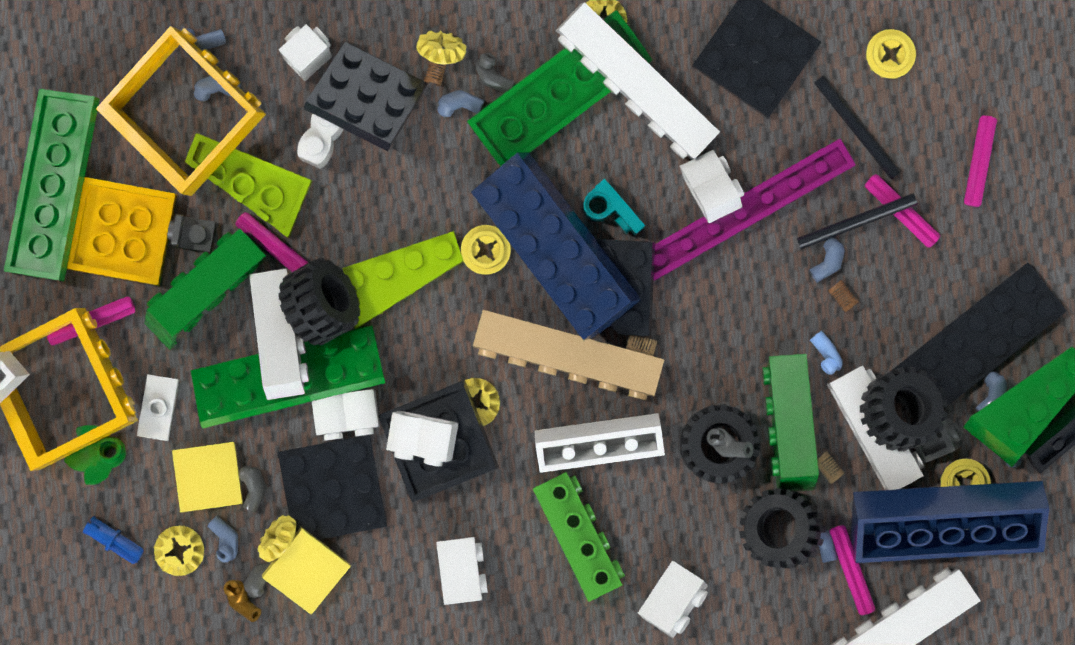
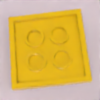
M85 177L67 269L160 286L168 245V226L173 218L177 194Z

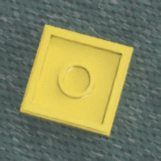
M235 442L172 450L180 512L243 504Z
M300 527L288 550L269 565L262 574V578L312 615L351 565L304 528Z

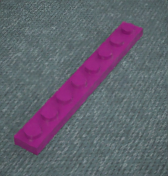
M842 140L834 141L745 192L744 196L740 197L742 208L711 223H708L703 216L656 243L654 281L853 168L856 164Z

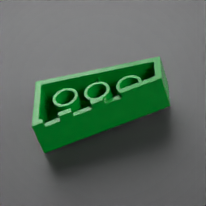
M238 229L234 234L229 231L223 235L216 243L218 245L217 249L211 254L206 251L200 255L193 263L194 269L188 274L184 271L181 272L170 283L172 286L170 290L164 295L161 292L157 293L146 304L149 308L146 311L144 324L169 350L177 344L176 337L182 330L190 332L204 316L202 312L205 309L210 312L217 307L226 297L225 292L228 289L231 292L234 291L249 274H252L264 262L266 255L241 229Z
M1070 347L972 415L963 428L1013 467L1075 393V348Z
M807 354L769 356L767 367H762L763 385H769L770 397H765L766 415H771L772 427H768L769 445L774 448V457H771L772 476H776L777 488L793 491L814 490L819 477Z

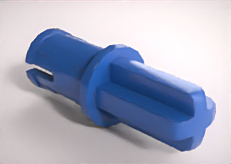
M95 516L90 519L91 523L88 522L84 527V534L89 535L104 545L107 552L111 550L131 564L137 563L143 555V548L121 535L122 531L120 529L115 531Z

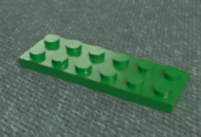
M614 10L603 19L648 63L653 61L617 10ZM566 48L562 49L466 121L499 167L516 153H530L611 92L603 84L606 78L598 71L594 74L590 72L580 62L583 56L575 49L572 52Z
M39 89L4 272L65 281L98 111L96 108L99 106L100 101L99 98Z
M373 326L347 331L323 345H313L309 341L304 342L305 353L300 354L301 364L306 363L309 382H304L305 394L267 400L262 384L259 354L190 370L199 422L202 429L386 383Z

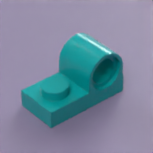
M605 178L584 199L583 212L591 221L601 222L615 213L618 218L614 221L626 235L631 231L636 236L645 228L644 223ZM595 198L604 200L607 209L601 214L593 213L589 208L591 200Z

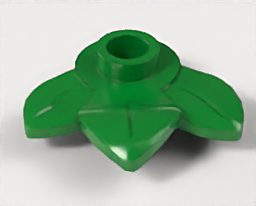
M84 425L77 427V436L79 437L99 426ZM107 436L65 457L64 462L73 470L84 472V482L86 485H95L106 480L112 468L119 466L124 461L126 447L120 439ZM109 449H116L115 456L111 458L106 457V452Z

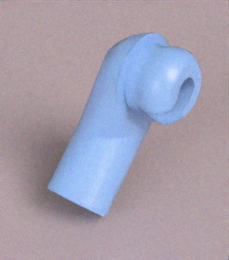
M821 330L810 341L825 358L821 362V368L826 374L832 375L836 370L840 371L843 360L835 345Z

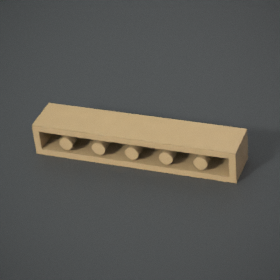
M486 310L482 311L473 347L479 349L478 355L496 359L497 354L509 357L508 363L526 368L527 362L539 365V372L556 376L557 371L569 374L568 380L586 384L587 379L599 382L598 388L611 392H616L617 387L630 390L628 396L644 401L647 400V396H655L664 359L592 339L583 340L581 336Z

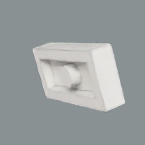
M147 374L137 436L169 441L179 385L178 379Z

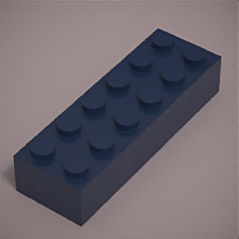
M529 152L516 153L471 191L583 340L598 336L641 300Z
M1043 481L853 492L851 539L855 562L867 563L1044 552L1049 504Z

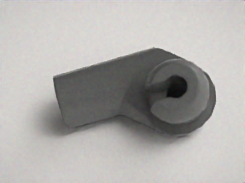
M481 54L480 59L476 61L475 68L482 83L489 88L505 93L513 86L514 81L497 74L494 68L496 58L492 54Z
M714 428L707 434L708 443L713 445L716 451L724 457L750 458L753 454V446L750 442H737L725 429Z
M244 466L239 472V479L245 482L249 492L242 507L256 513L267 486L258 468Z
M273 561L259 564L252 568L244 582V589L250 598L256 599L264 594L263 586L266 580L262 578V574Z

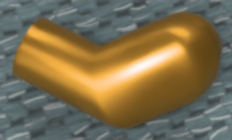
M239 580L227 581L223 590L227 595L230 607L251 622L258 620L261 615V609L250 602L249 596L244 589V584Z

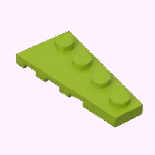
M196 133L185 162L196 169L220 142ZM236 148L208 178L238 202L256 213L257 216L279 230L287 238L292 233L313 181Z
M454 231L342 268L355 287L360 301L359 308L361 312L358 317L359 322L354 328L358 329L371 319L382 314L393 305L462 263L463 258Z

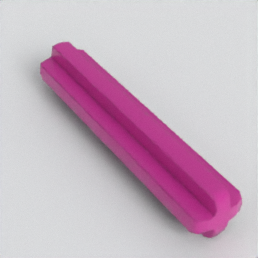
M981 116L979 118L964 204L972 207H979L982 204L997 119L992 116Z
M877 174L873 175L865 184V188L883 205L901 198ZM912 207L893 214L926 247H932L939 240L940 234Z
M245 212L237 219L235 225L291 272L308 263L249 213Z
M126 296L89 311L92 319H96L97 328L134 314L136 309L132 299ZM71 323L46 337L49 343L55 346L77 337L78 334Z
M844 525L833 527L829 532L858 613L861 616L870 614L875 611V606L859 563L855 562L853 546L847 529Z

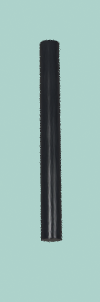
M824 75L815 81L816 87L888 177L892 180L897 176L900 170Z
M914 193L798 237L799 246L802 250L916 206L918 202Z

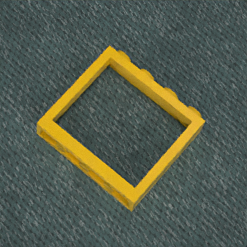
M170 26L96 109L181 194L192 196L266 114L259 108L262 104L261 101L249 91L245 94L238 87L240 81L230 71L226 70L223 72L216 65L219 60L207 49L202 51L195 45L197 38L186 28H183L181 31ZM179 45L247 111L245 116L190 176L122 110L126 103Z
M74 308L0 346V352L10 351L14 353L72 323L116 415V418L46 452L17 388H15L0 403V406L30 471L43 469L138 421L133 407L135 403L130 396L126 395L122 387L124 384L123 377L117 368H113L109 356H111L110 349L103 339L100 340L95 329L97 328L96 319H92L86 308Z

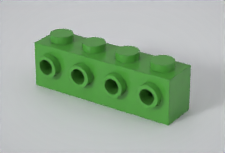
M567 472L533 488L588 602L622 586L620 578L625 575L617 559L611 562L606 553V550L611 547L603 531L597 534L592 524L597 519L589 503L583 506L578 496L583 490L576 476L569 477Z

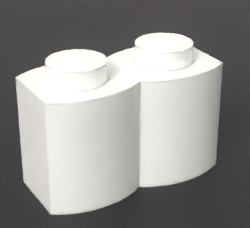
M312 114L311 128L303 134L298 144V157L301 161L319 169L323 168L332 156L333 141L341 135L344 129Z
M711 150L680 165L682 176L708 223L742 208L740 197L744 196V192L738 180L734 179L731 181L728 176L731 170L724 156L718 158L714 150Z
M374 389L349 392L312 401L316 435H324V441L342 439V432L355 431V436L374 434L373 428L380 427Z
M393 412L386 450L395 452L394 457L413 460L414 455L424 458L425 464L442 466L443 462L451 461L453 458L458 423L410 412Z

